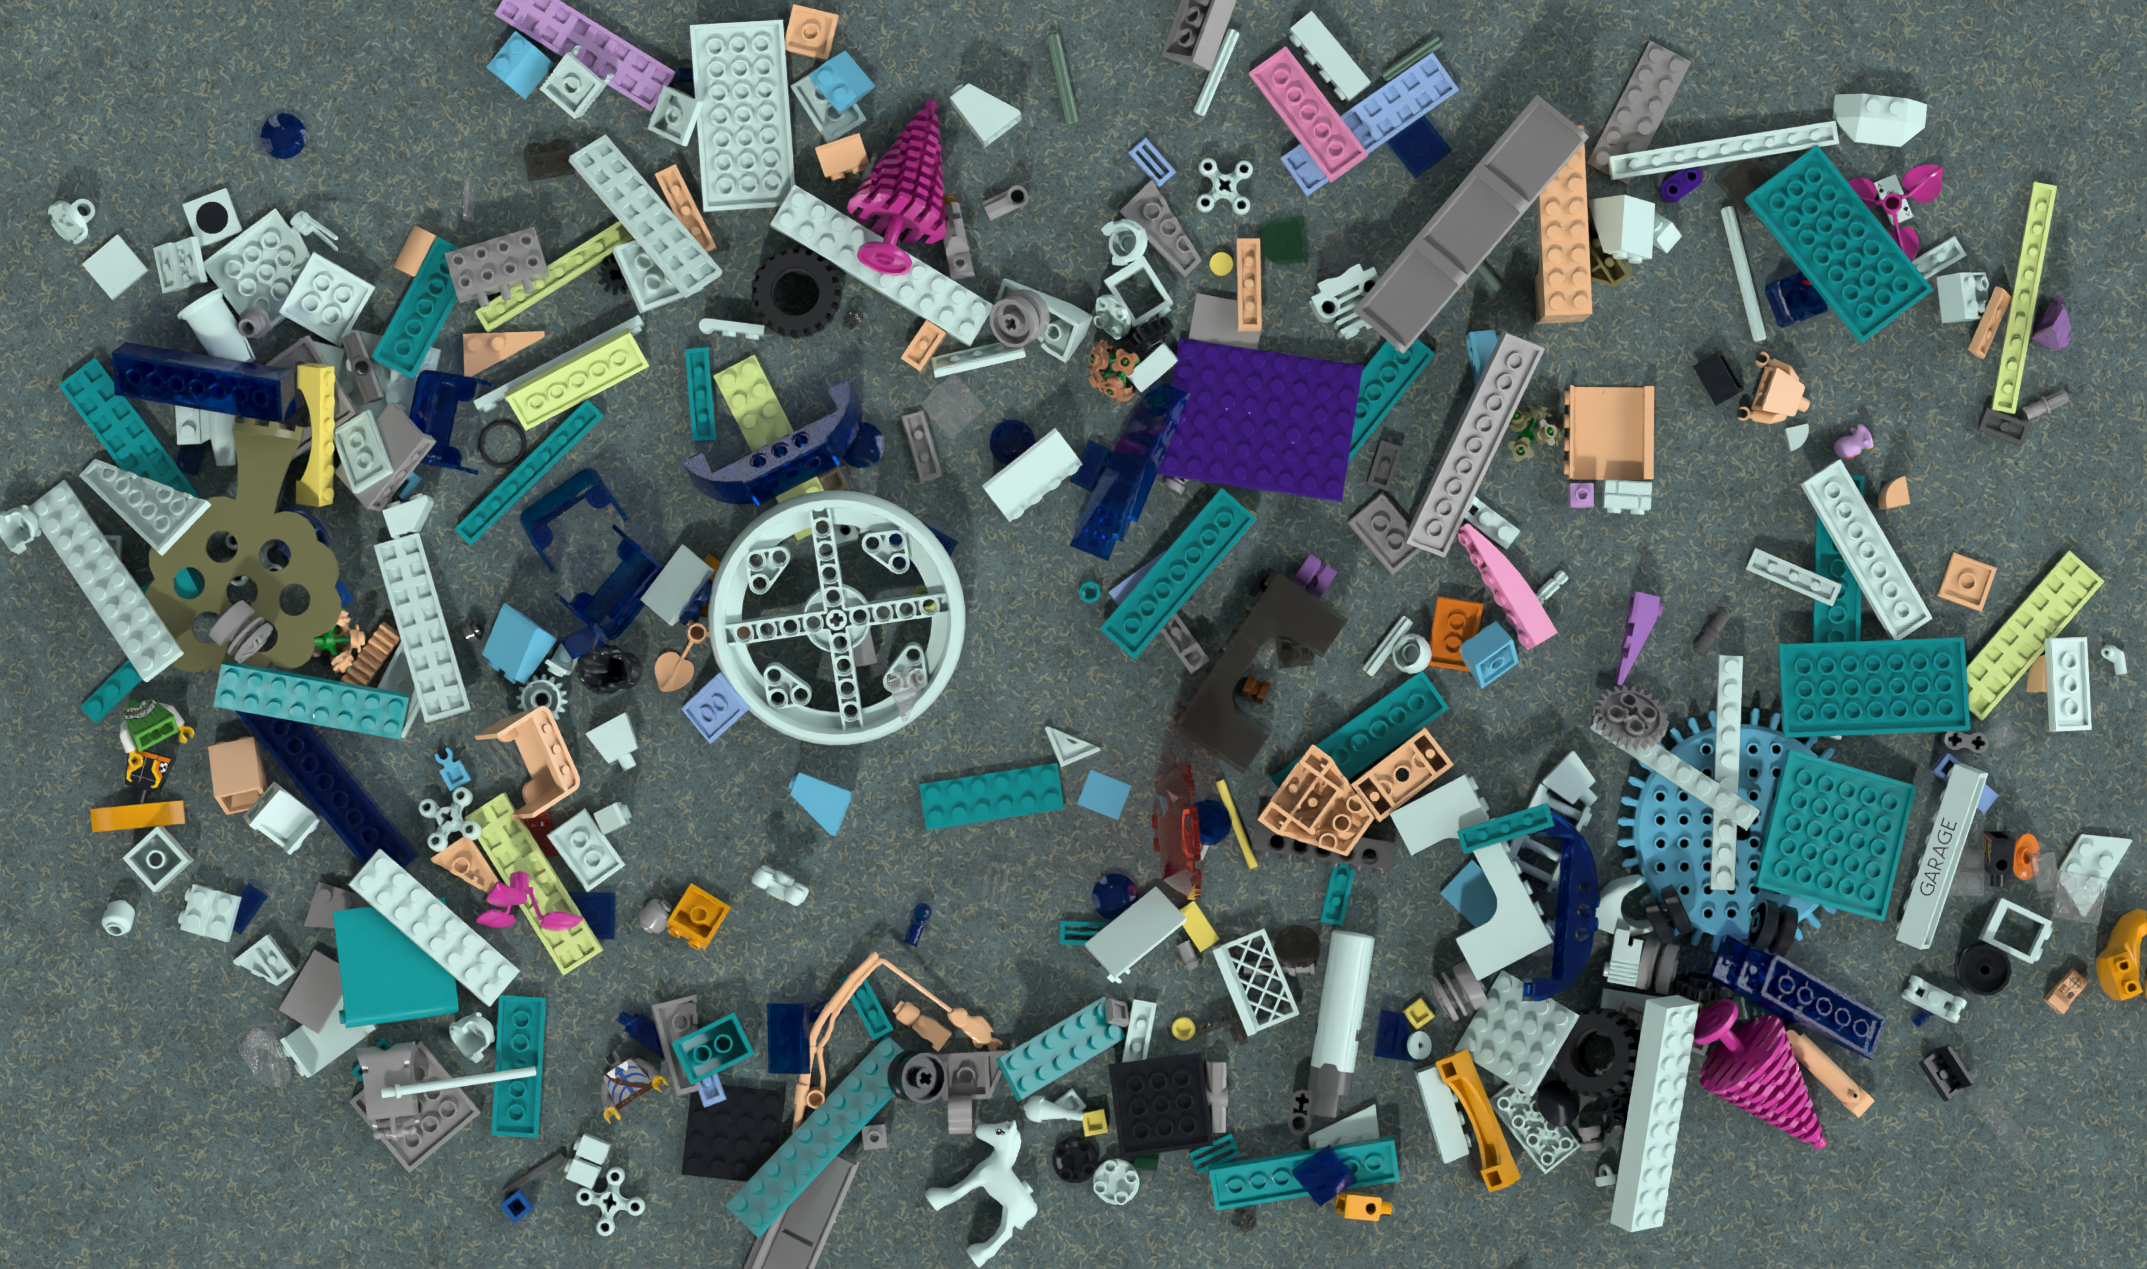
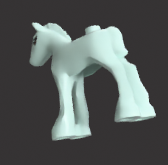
M1015 1120L997 1124L978 1125L975 1134L977 1138L993 1146L994 1151L992 1154L979 1163L964 1180L950 1188L932 1187L924 1192V1195L936 1211L957 1201L971 1190L983 1186L988 1194L1003 1206L1001 1224L995 1235L985 1243H975L965 1248L978 1268L985 1264L987 1259L993 1257L999 1248L1012 1237L1014 1226L1022 1230L1026 1222L1037 1213V1204L1030 1195L1033 1192L1032 1188L1026 1180L1021 1183L1012 1171V1166L1021 1147L1020 1132L1016 1129Z

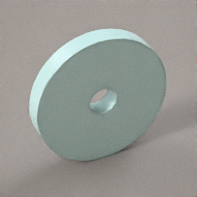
M1422 1031L1412 1033L1407 1041L1409 1054L1418 1060L1429 1056L1432 1047L1429 1036Z

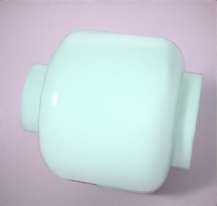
M126 901L110 902L106 905L101 921L102 926L111 935L120 936L126 934L131 930L135 911Z

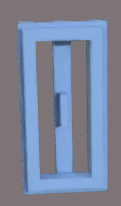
M1146 137L1128 152L1158 187L1176 173L1173 167ZM1146 145L1169 171L1167 174L1162 171L1142 146ZM1137 151L1143 155L1162 179L1159 180L1137 156Z

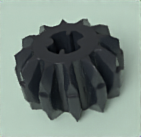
M609 257L610 265L607 266L602 262L601 266L606 270L597 272L599 276L605 277L598 282L600 285L607 284L604 288L605 292H609L613 287L612 293L617 296L618 288H620L622 294L625 295L627 294L624 287L627 285L623 276L621 280H612L614 278L612 273L614 271L618 273L621 269L617 261L615 263L613 258Z

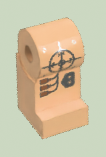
M2071 969L2043 1000L2058 1014H2064L2076 996L2085 988L2088 981L2075 969Z

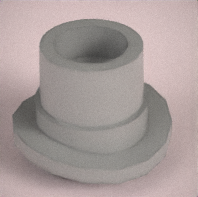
M251 306L241 312L238 330L241 335L247 338H260L269 331L271 319L264 310Z

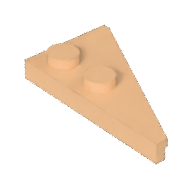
M462 837L445 850L430 858L435 864L442 866L488 894L493 890L497 881L500 882L475 842L465 837Z

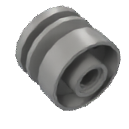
M244 600L237 602L219 617L209 633V637L221 647L232 642L227 653L229 655L236 653L234 659L238 663H242L254 655L264 645L273 630L269 623L263 625L264 618L258 617L252 622L250 621L255 610Z
M1466 960L1452 967L1455 978L1450 979L1447 974L1441 973L1444 984L1440 985L1436 976L1430 979L1439 1004L1454 1022L1459 1020L1455 1009L1459 1008L1464 1016L1467 1015L1464 1004L1469 1002L1477 1010L1489 1003L1483 992L1486 990L1481 980L1477 981Z

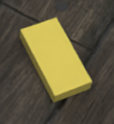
M1194 900L1179 910L1187 920L1183 927L1200 952L1220 940Z

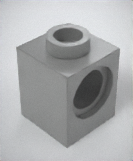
M886 1122L866 1124L862 1128L864 1150L888 1147Z

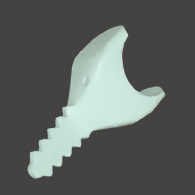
M1638 874L1609 882L1587 906H1582L1580 911L1574 909L1571 914L1565 912L1563 918L1556 916L1554 921L1547 920V922H1550L1555 934L1558 932L1561 935L1564 934L1565 930L1572 933L1574 929L1581 931L1583 927L1587 929L1595 927L1614 935L1616 929L1630 931V936L1654 931L1649 920L1636 921L1627 917L1621 910V902L1624 896L1643 883L1641 875Z

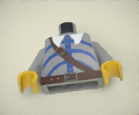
M616 1051L604 1058L611 1068V1071L603 1075L604 1079L601 1082V1101L605 1110L604 1118L609 1124H611L610 1117L614 1114L620 1120L621 1117L617 1110L625 1107L652 1088L662 1092L659 1088L660 1084L664 1082V1084L669 1086V1081L662 1077L654 1064L641 1058L634 1059L633 1057L623 1062Z

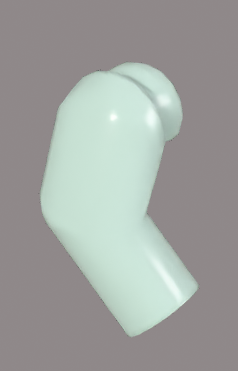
M2105 645L2101 650V654L2104 658L2114 663L2115 675L2126 674L2127 668L2124 652L2113 645Z

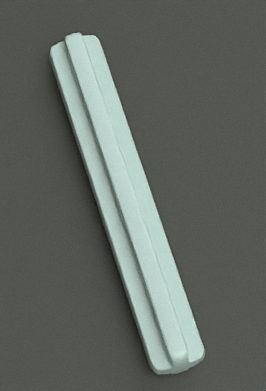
M1234 29L1227 30L1212 69L1194 107V113L1200 116H1204L1208 110L1239 37V32Z

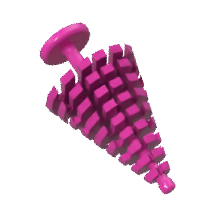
M934 100L925 101L923 110H919L914 115L913 120L907 124L905 130L897 137V141L891 145L889 151L884 154L881 161L872 170L873 172L867 176L865 182L861 184L857 189V193L851 197L847 209L850 215L857 207L862 208L855 218L857 223L865 226L874 216L876 219L872 222L869 230L877 235H880L887 227L883 236V242H866L859 247L857 258L863 265L879 273L899 276L910 272L912 266L910 256L902 249L896 247L898 237L906 227L910 230L904 235L902 243L915 244L924 233L927 236L923 244L935 243L943 239L946 233L945 209L943 210L945 204L944 200H941L943 196V171L941 169V145L938 144L940 140V130L937 129L939 127V118L935 114L938 103Z
M1722 999L1705 1008L1697 1016L1693 1041L1700 1045L1709 1044L1717 1039H1720L1721 1042L1710 1052L1703 1063L1700 1075H1703L1700 1079L1701 1086L1705 1090L1750 1112L1754 1116L1762 1118L1765 1122L1775 1125L1778 1129L1787 1131L1789 1135L1798 1137L1802 1142H1811L1816 1149L1823 1148L1827 1141L1820 1134L1822 1131L1821 1125L1812 1107V1100L1807 1094L1808 1089L1794 1057V1052L1790 1046L1782 1021L1776 1016L1771 1017L1767 1015L1762 1016L1759 1021L1757 1018L1749 1020L1740 1030L1737 1027L1731 1031L1730 1028L1738 1016V1008L1734 1001Z

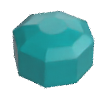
M1090 580L1081 584L1078 593L1082 601L1090 604L1098 601L1101 590L1099 584Z

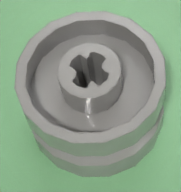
M1025 289L1015 291L998 301L992 307L990 313V326L994 335L1001 343L1008 347L1018 348L1025 346L1041 336L1047 330L1050 322V314L1046 302L1037 293Z
M1647 938L1639 964L1636 988L1649 990L1655 977L1656 993L1669 995L1678 969L1680 946L1668 943L1663 949L1662 956H1659L1661 949L1660 941Z

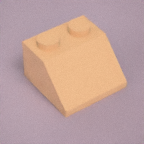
M859 133L815 148L826 180L831 179L832 182L845 178L844 174L853 171V174L862 173L867 170L866 166L870 165Z

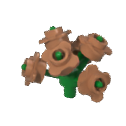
M1101 339L1095 343L1089 355V364L1092 366V368H1089L1091 373L1088 376L1089 384L1094 389L1098 387L1101 393L1104 392L1111 398L1116 397L1117 401H1129L1133 395H1136V392L1132 391V385L1126 384V375L1129 376L1134 373L1133 367L1140 363L1139 357L1135 353H1126L1123 349L1117 350L1116 356L1111 354L1112 346L1109 345L1110 342ZM1108 363H1113L1112 369L1105 373L1101 371V369H1105L1108 366ZM1115 372L1118 373L1117 377H1116V376H1110V375L1114 374Z

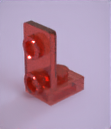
M543 811L534 818H524L525 825L530 826L531 835L545 857L559 856L560 853L547 837V834L555 830L551 811Z

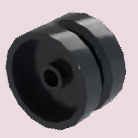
M1672 884L1662 888L1660 891L1664 904H1661L1654 893L1642 897L1647 917L1663 944L1675 939V933L1671 924H1674L1677 931L1682 935L1694 930Z
M1762 899L1753 913L1749 926V947L1760 951L1768 948L1771 954L1781 957L1785 956L1791 948L1797 931V908L1784 904L1778 907L1777 902Z
M1983 943L1971 944L1962 949L1956 957L1954 973L1959 985L1966 991L1982 996L1995 995L2002 991L2009 983L2012 973L2011 962L2007 955L1998 947ZM1982 966L1984 969H1986L1985 973H1981L1980 971Z
M905 1050L896 1055L890 1063L887 1072L891 1091L900 1099L918 1104H927L937 1100L945 1091L948 1081L944 1062L937 1055L918 1050Z

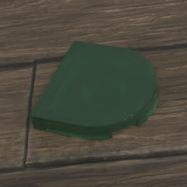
M1303 216L1275 219L1264 227L1260 235V249L1269 261L1277 265L1309 262Z

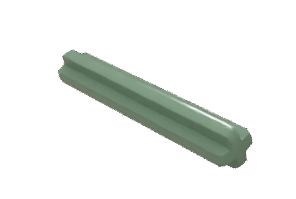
M1058 33L1050 34L1047 40L1067 124H1074L1078 122V116L1060 35Z

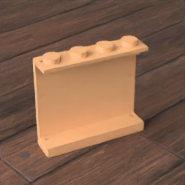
M1570 385L1568 391H1564V405H1568V414H1564L1563 418L1564 428H1568V437H1564L1563 450L1568 451V458L1563 462V473L1567 474V480H1653L1654 386L1633 388L1574 387V385Z

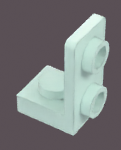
M562 640L552 659L546 660L545 664L549 666L547 670L559 677H563V675L570 676L577 664V659L583 651Z

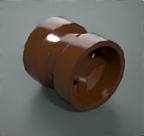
M1249 674L1240 695L1246 698L1254 697L1255 702L1262 704L1271 683L1266 681L1260 683L1255 676Z

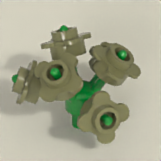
M1534 402L1533 405L1526 403L1529 409L1525 413L1521 412L1519 407H1517L1508 425L1512 431L1518 433L1516 440H1511L1508 443V448L1513 453L1512 459L1515 462H1520L1523 458H1532L1535 451L1531 449V444L1535 440L1540 444H1547L1548 446H1558V441H1561L1562 432L1560 428L1556 427L1555 423L1548 424L1544 420L1546 416L1551 417L1552 414L1546 411L1547 407L1542 402ZM1536 420H1540V421L1538 422V425H1539V426L1535 428L1534 433H1533V432H1532V429H1533V426H1534Z

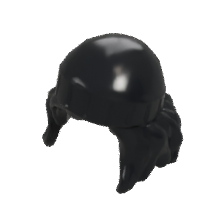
M594 644L592 648L581 653L577 659L578 666L576 667V672L579 673L578 678L583 686H586L588 690H592L596 694H613L619 689L633 688L642 677L643 670L639 658L631 652H623L616 645Z

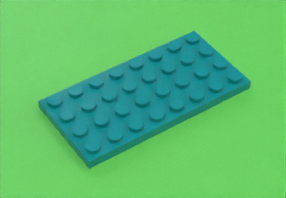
M1818 145L1744 199L1860 345L1934 290Z
M1964 637L1777 645L1783 738L1970 731Z

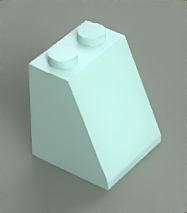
M969 83L965 86L961 84L951 92L953 94L950 97L952 106L984 147H987L1022 120L1018 109Z
M1627 195L1589 200V207L1604 253L1613 255L1614 259H1628L1629 263L1635 264L1642 263L1644 259H1652L1655 203Z

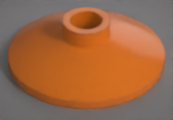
M2022 834L2015 842L2013 871L2021 880L2031 879L2038 869L2036 854L2040 847L2037 839L2032 834Z

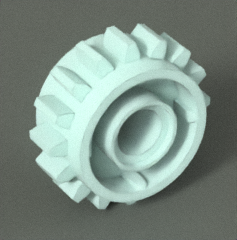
M545 674L542 675L541 680H539L537 675H534L533 681L528 680L525 688L519 687L522 695L516 696V699L521 700V704L517 708H523L526 711L539 707L536 701L537 696L540 693H545L548 697V703L545 707L550 709L556 720H559L558 713H565L566 711L562 705L568 703L567 700L563 699L567 691L560 690L563 684L561 682L555 684V677H551L548 681Z

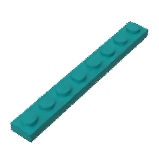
M587 399L454 530L472 546L568 453L604 415Z

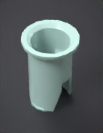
M219 288L191 303L180 311L177 317L178 319L187 320L203 347L225 374L228 372L233 374L256 358L246 337L239 332L238 322L222 299L224 289Z

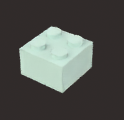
M157 826L123 857L125 862L153 892H160L194 861L163 826Z

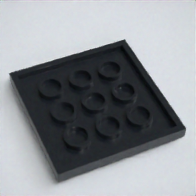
M1201 1053L1108 1064L1120 1158L1213 1146Z
M721 1084L726 1100L707 1107L703 1106L699 1091L690 1093L681 1175L748 1182L779 1149L785 1091Z

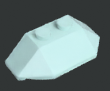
M1837 94L1834 96L1832 118L1856 143L1901 147L1925 128L1927 104L1908 98L1871 94Z

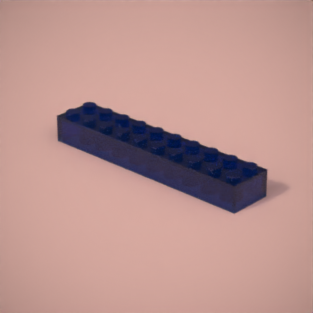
M236 711L363 866L378 849L386 853L404 870L421 857L312 724Z

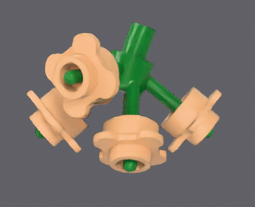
M343 607L339 621L332 630L319 637H315V650L312 655L313 657H319L321 651L324 649L329 650L330 660L332 661L331 665L335 673H344L349 670L353 665L351 662L354 660L351 655L352 648H357V652L360 653V645H365L366 640L364 631H359V625H355L354 630L349 629L348 622L350 618L347 616L349 613ZM338 642H349V645L345 647L342 645L334 647Z

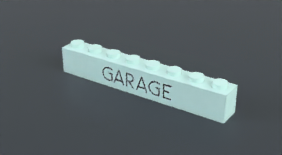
M1954 764V767H1951L1947 777L1949 782L1947 788L1941 794L1940 801L1942 803L1940 809L1933 817L1934 826L1932 832L1926 838L1925 844L1927 847L1918 862L1919 871L1911 883L1912 892L1910 898L1904 904L1905 913L1903 919L1897 925L1896 932L1898 934L1896 940L1920 950L1930 948L1988 776L1987 772L1966 764Z

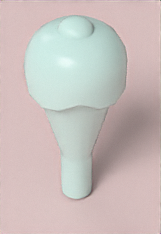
M1032 1096L1024 1104L1025 1114L1033 1122L1061 1118L1082 1121L1084 1117L1083 1112L1063 1108L1045 1100L1044 1096Z

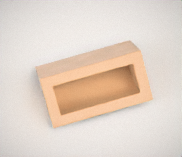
M414 225L393 267L415 278L437 236Z
M1903 476L1891 480L1883 486L1878 496L1879 510L1910 504L1906 477Z

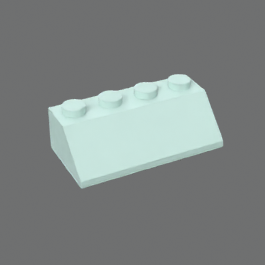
M1054 428L982 485V487L1007 520L1011 522L1013 519L1019 518L1028 507L1038 503L1048 491L1056 489L1067 476L1075 474L1083 464L1057 429Z
M1436 1064L1414 1070L1440 1159L1445 1164L1469 1154L1468 1148L1472 1146L1468 1133L1463 1134L1461 1125H1464L1465 1122L1462 1112H1457L1455 1103L1458 1102L1456 1093L1450 1089L1447 1083L1444 1084Z

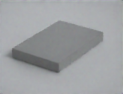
M1197 293L1189 340L1257 350L1261 331L1237 330L1236 300ZM1261 305L1262 322L1265 311V306Z
M1383 492L1347 522L1391 575L1395 574L1423 550L1406 544L1403 541L1410 524Z
M315 949L279 1010L320 1034L342 996L339 963Z

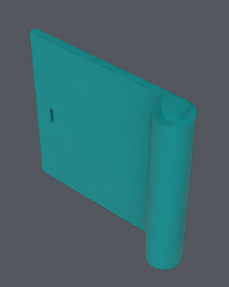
M445 897L437 898L446 906ZM373 906L332 911L344 1004L343 1010H339L340 1024H344L345 1028L458 1014L455 978Z

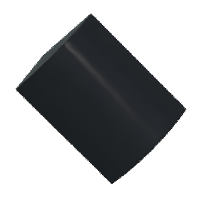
M1721 350L1693 366L1715 406L1743 391L1741 384Z

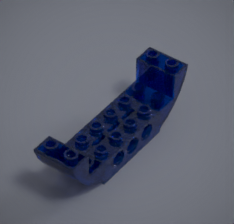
M847 379L839 382L828 389L838 408L837 411L829 413L823 418L783 436L778 441L765 445L760 450L750 455H745L740 460L723 466L716 472L713 471L703 452L691 456L688 460L682 462V465L694 485L702 493L717 501L740 505L755 503L756 506H759L840 465L839 460L847 453L856 439L862 419V403L850 380Z

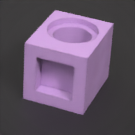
M1594 483L1568 484V508L1594 507Z

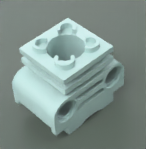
M1357 264L1339 277L1326 279L1318 283L1317 287H1315L1317 295L1311 297L1312 300L1309 301V304L1319 321L1328 323L1339 319L1335 322L1334 328L1336 330L1343 327L1337 335L1339 338L1345 336L1347 340L1357 335L1360 331L1359 329L1364 326L1367 329L1372 328L1353 310L1367 294L1364 290V285L1370 284L1374 286L1380 278L1374 267L1363 272L1360 264ZM1325 304L1330 305L1333 313H1324L1322 306Z

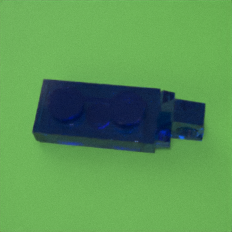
M622 1011L617 1021L626 1027L624 1032L665 1059L656 1024L642 1014L638 1015L635 1013L632 1017L625 1011Z

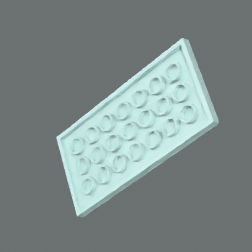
M783 20L690 25L695 99L703 103L697 118L703 212L781 207L795 184Z

